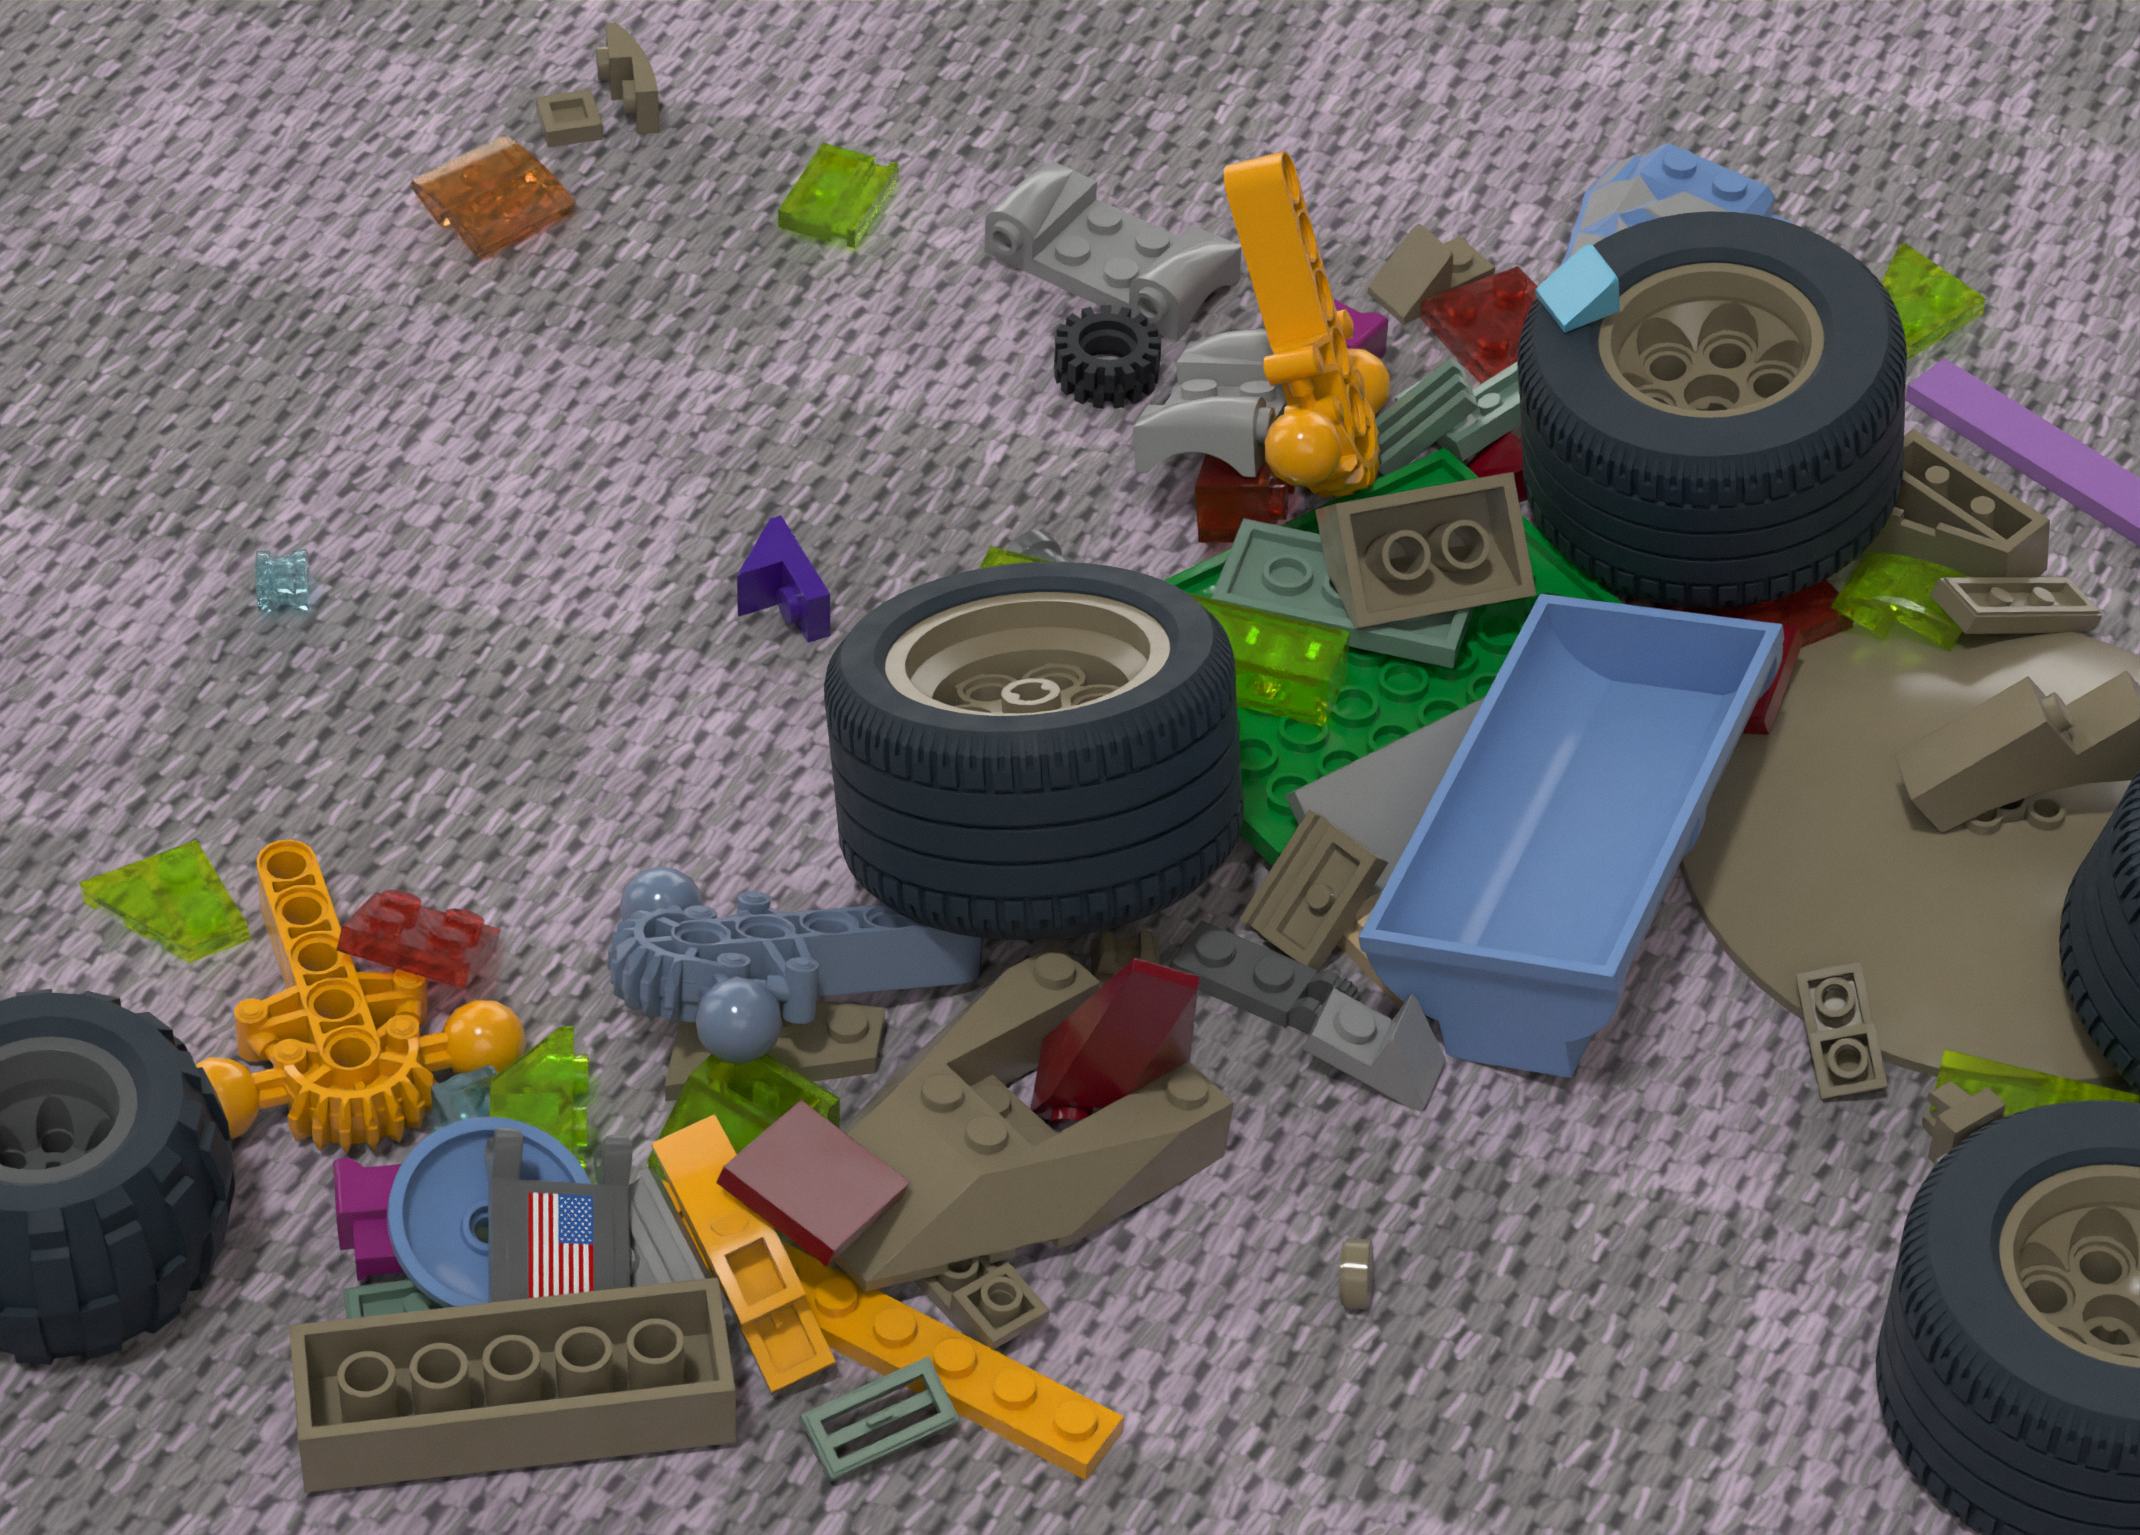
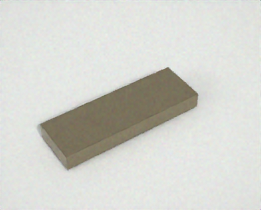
M2068 577L1939 578L1930 594L1934 601L1965 634L2090 632L2095 629L2103 616L2100 610Z

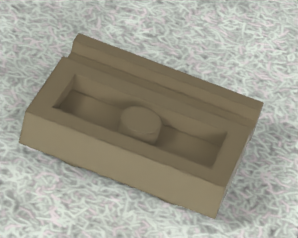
M1309 809L1241 915L1240 920L1260 932V935L1291 958L1318 970V973L1389 862L1344 830L1336 827L1323 815Z

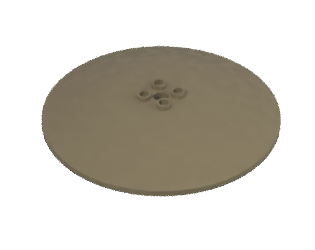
M1916 615L1882 619L1845 627L1804 642L1770 734L1741 735L1706 808V819L1703 829L1692 850L1681 860L1680 868L1691 899L1708 930L1729 958L1760 989L1803 1021L1804 1016L1795 973L1861 961L1882 1060L1896 1066L1946 1080L1986 1087L2024 1090L2078 1089L2126 1081L2100 1053L2099 1048L2092 1042V1038L2087 1034L2084 1029L2085 1026L2078 1018L2079 1015L2073 1007V1002L2070 1000L2069 990L2066 988L2065 978L2062 973L2059 935L2062 910L2071 881L2132 780L2086 783L2038 793L2012 802L2017 807L2016 809L2003 810L1997 807L1941 833L1911 801L1894 755L2027 676L2031 678L2046 696L2053 692L2057 693L2065 705L2125 670L2140 685V657L2114 645L2071 631L2061 633L1965 634L1948 615Z

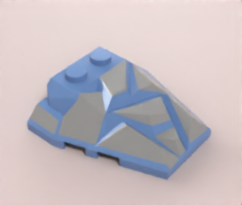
M1667 143L1657 147L1643 157L1634 155L1613 163L1585 192L1561 265L1585 245H1594L1620 230L1665 216L1718 211L1756 214L1792 224L1793 222L1773 214L1775 196L1767 185L1750 179L1737 171L1727 169L1699 157L1688 150Z

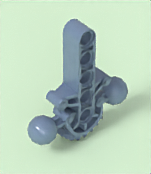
M657 866L639 872L625 886L620 901L622 921L618 923L617 932L613 934L612 947H609L608 970H611L610 983L613 984L614 995L624 1000L626 1007L633 1010L643 1009L644 1016L649 1018L658 1016L667 1018L671 1024L678 1021L696 1022L698 1038L707 1052L723 1062L742 1065L761 1059L777 1043L783 1025L780 1007H783L782 1016L786 1021L806 1024L816 1019L818 996L955 985L978 979L981 972L983 938L950 933L917 923L900 915L885 904L782 912L770 908V896L758 891H747L739 894L737 914L717 918V911L715 909L702 906L700 890L692 878L677 869Z

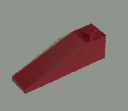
M1138 958L1132 959L1042 1040L1030 1109L1038 1117L1050 1120L1051 1127L1058 1131H1063L1185 1063L1190 1062L1200 976Z

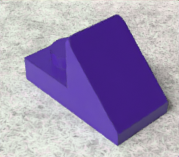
M779 515L770 518L737 575L738 616L778 605L784 621L787 624L796 623L807 643L831 636L830 592L783 517Z

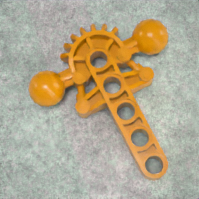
M1281 151L1226 165L1224 169L1226 195L1273 354L1264 357V374L1271 386L1282 384L1288 405L1285 406L1284 414L1279 416L1268 429L1265 439V460L1274 475L1291 486H1307L1314 494L1317 493L1321 498L1331 496L1339 498L1352 495L1354 491L1365 489L1368 485H1373L1380 467L1378 461L1381 453L1378 445L1380 433L1376 426L1375 416L1387 405L1391 392L1390 374L1382 360L1365 349L1347 348L1345 340L1353 338V320L1346 309L1336 310L1299 177L1290 154L1287 151Z
M291 839L275 841L260 850L256 858L260 912L286 990L262 1001L255 998L242 1000L236 1005L234 1016L239 1056L250 1062L270 1061L274 1068L251 1073L247 1066L229 1058L208 1057L195 1064L197 1068H204L218 1095L228 1120L230 1140L248 1131L257 1120L259 1110L287 1104L289 1110V1130L292 1132L295 1141L312 1136L319 1151L331 1142L340 1143L346 1155L353 1144L366 1143L375 1152L379 1139L387 1137L400 1143L405 1127L421 1129L425 1112L435 1110L436 1102L439 1098V1088L432 1072L451 1068L457 1076L470 1082L493 1084L513 1073L522 1061L527 1044L522 1021L510 1007L497 1001L474 999L454 1010L445 1022L442 1032L420 1036L419 1026L426 1022L428 1018L427 980L424 969L410 964L399 967L394 973L356 972L313 850L303 842Z

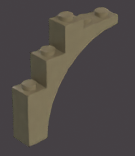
M2125 670L2065 705L2057 693L2053 692L2046 696L2029 676L2025 677L1894 755L1911 801L1941 833H1944L1986 811L2038 793L2086 783L2133 780L2140 769V685Z

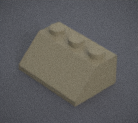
M1513 472L1337 503L1315 510L1327 573L1355 629L1536 595Z

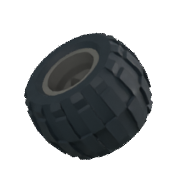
M52 989L16 992L17 996L0 1001V1351L14 1354L16 1363L52 1365L54 1358L87 1355V1359L91 1360L121 1351V1343L144 1331L155 1334L181 1313L180 1305L186 1301L188 1291L202 1289L223 1247L235 1192L234 1165L228 1120L204 1068L196 1067L192 1055L188 1052L185 1044L173 1035V1030L150 1012L134 1013L121 1007L120 998L91 991H85L82 994L53 993Z

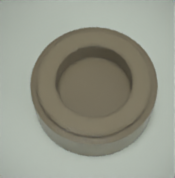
M1347 1239L1346 1242H1343L1341 1250L1340 1302L1341 1305H1344L1345 1309H1370L1374 1276L1373 1241L1371 1239Z

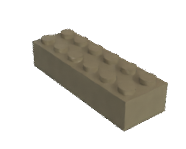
M718 1277L289 1325L298 1444L305 1493L737 1442L736 1390Z

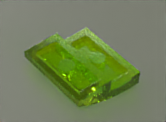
M1866 553L1831 607L1885 639L1897 620L1950 652L1963 631L1934 601L1930 594L1939 578H1966L1970 576L1949 567L1910 556Z

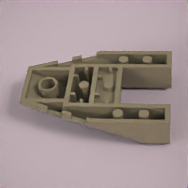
M1057 943L1004 971L909 1059L842 1129L844 1133L906 1178L910 1184L903 1198L834 1261L866 1292L948 1272L949 1263L979 1256H983L989 1263L1015 1258L1016 1248L1045 1241H1051L1057 1248L1071 1245L1224 1157L1234 1101L1194 1065L1187 1062L1059 1133L1052 1130L1005 1085L1038 1068L1042 1040L1100 989L1101 982Z

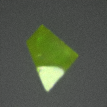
M1905 242L1898 246L1881 283L1888 291L1900 316L1905 333L1907 360L1982 315L1986 298Z
M197 840L79 882L81 898L85 905L94 910L99 905L124 918V925L127 929L143 938L159 941L164 946V950L187 963L250 941L247 922Z

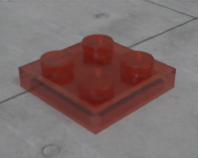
M385 890L383 893L375 892L342 925L336 951L465 989L494 955L501 929L484 924V918L477 913L457 908L447 909L446 912L422 906L421 899L411 893L400 890Z

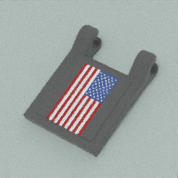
M496 1129L493 1137L489 1138L485 1144V1166L488 1177V1303L630 1287L629 1180L632 1164V1141L630 1138L608 1135L604 1138L603 1144L596 1147L594 1151V1171L597 1184L519 1180L523 1153V1134L517 1129Z

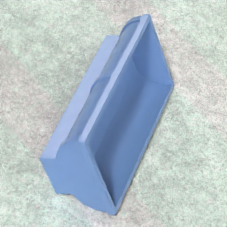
M1547 594L1539 595L1358 936L1361 951L1366 953L1370 965L1382 982L1404 1002L1410 994L1414 995L1424 1015L1439 1021L1446 1055L1460 1060L1572 1078L1592 1034L1602 1029L1614 1015L1624 993L1626 975L1681 860L1692 850L1703 829L1706 819V808L1758 699L1769 689L1778 672L1783 654L1782 643L1784 641L1782 624Z

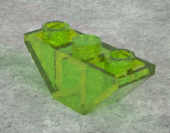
M560 1026L490 1080L489 1117L508 1118L532 1125L557 1139L575 1156V1146H588L587 1105H576V1094H589L588 1053L575 1054L574 1026ZM576 1158L587 1174V1158Z

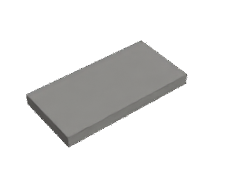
M1485 697L1285 795L1298 825H1300L1310 809L1326 817L1329 822L1344 830L1389 862L1367 898L1383 891Z

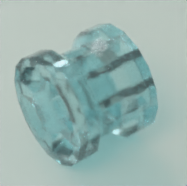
M294 549L288 556H275L270 550L256 551L255 578L258 611H273L278 605H291L295 610H310V569L307 549Z

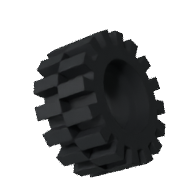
M1101 305V313L1097 314L1094 313L1091 307L1081 309V319L1072 313L1066 317V325L1060 323L1057 328L1054 352V378L1056 384L1061 383V391L1066 396L1075 392L1074 401L1080 404H1084L1088 398L1093 399V408L1103 409L1104 401H1112L1114 409L1124 408L1125 398H1128L1133 405L1142 401V393L1149 396L1154 391L1155 383L1158 384L1161 337H1158V329L1155 324L1147 326L1148 318L1141 313L1132 319L1131 309L1121 307L1119 314L1111 313V305ZM1098 354H1112L1120 356L1122 358L1106 360L1099 359L1093 356Z

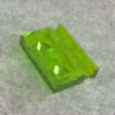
M822 143L779 207L778 228L831 242L834 237L847 240V247L855 249L899 181V163L891 161L886 167L875 164L874 156Z

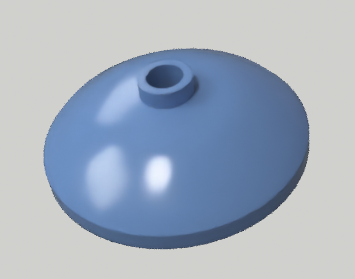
M471 1118L452 1123L433 1132L422 1140L403 1161L390 1190L387 1205V1229L394 1255L401 1268L413 1284L427 1297L445 1308L488 1303V1243L480 1241L476 1237L474 1230L480 1227H488V1177L485 1166V1144L489 1138L493 1137L496 1129H517L523 1134V1153L519 1180L591 1184L584 1168L576 1157L562 1143L548 1133L532 1125L508 1118Z

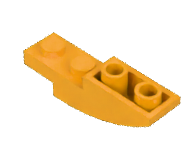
M711 1115L651 1143L710 1271H713L714 1276L719 1278L722 1293L770 1394L772 1395L835 1365L836 1361L806 1300V1292L774 1226L716 1183L723 1166L737 1155L716 1115Z

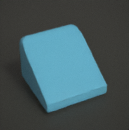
M1592 244L1585 245L1535 289L1536 297L1564 333L1620 311L1618 278Z

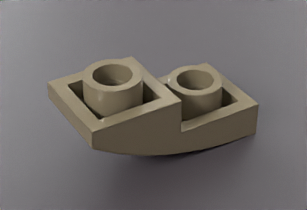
M605 23L606 46L596 47L598 80H609L611 100H623L624 114H635L637 134L660 133L658 88L652 66L639 44L625 29L617 23Z
M1857 961L1795 973L1821 1100L1887 1089L1888 1085L1862 962Z
M983 1256L949 1263L948 1272L914 1280L918 1287L957 1328L972 1339L988 1346L991 1350L996 1349L1049 1318V1308L1009 1262L997 1268L994 1263H989Z

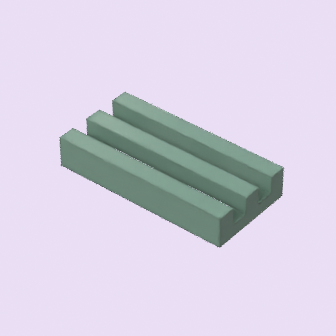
M1449 358L1375 418L1376 426L1380 433L1378 445L1381 453L1378 458L1380 465L1378 471L1385 476L1406 466L1478 408L1463 366Z
M929 1356L801 1414L798 1418L803 1432L807 1431L812 1442L810 1446L815 1457L820 1458L824 1467L823 1473L829 1483L956 1426L960 1420ZM923 1380L927 1390L834 1433L826 1434L822 1424L915 1381ZM933 1404L935 1405L939 1414L838 1459L835 1449Z

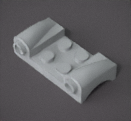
M1052 160L1047 161L1043 166L1030 174L987 214L985 218L984 253L1098 306L1111 305V312L1119 314L1121 307L1131 309L1132 319L1141 313L1148 318L1147 326L1155 324L1159 334L1176 342L1185 334L1194 314L1214 290L1222 286L1233 287L1240 279L1242 250L1240 245L1195 225H1192L1180 237L1096 199V180Z
M1257 328L1223 332L1198 341L1189 342L1176 362L1178 385L1164 405H1147L1133 426L1136 473H1148L1159 462L1175 454L1200 452L1222 459L1244 477H1256L1265 462V439L1268 429L1279 416L1284 414L1285 406H1288L1282 384L1271 386L1264 374V357L1273 355L1266 329Z

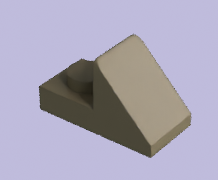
M1417 224L1410 230L1370 283L1368 294L1404 325L1494 283L1495 267L1460 236L1443 244L1422 224Z

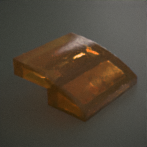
M506 135L413 179L410 184L412 190L442 228L452 224L478 259L571 214L576 204L562 184L536 157Z

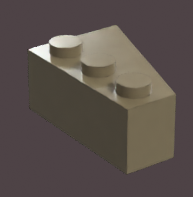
M1912 429L1904 435V472L1894 509L1880 534L1875 537L1873 543L1861 554L1938 580L1939 578L2039 577L2047 570L2050 519L1915 429Z

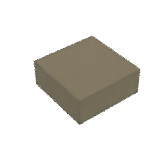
M591 89L536 97L537 116L547 148L603 140L602 122Z

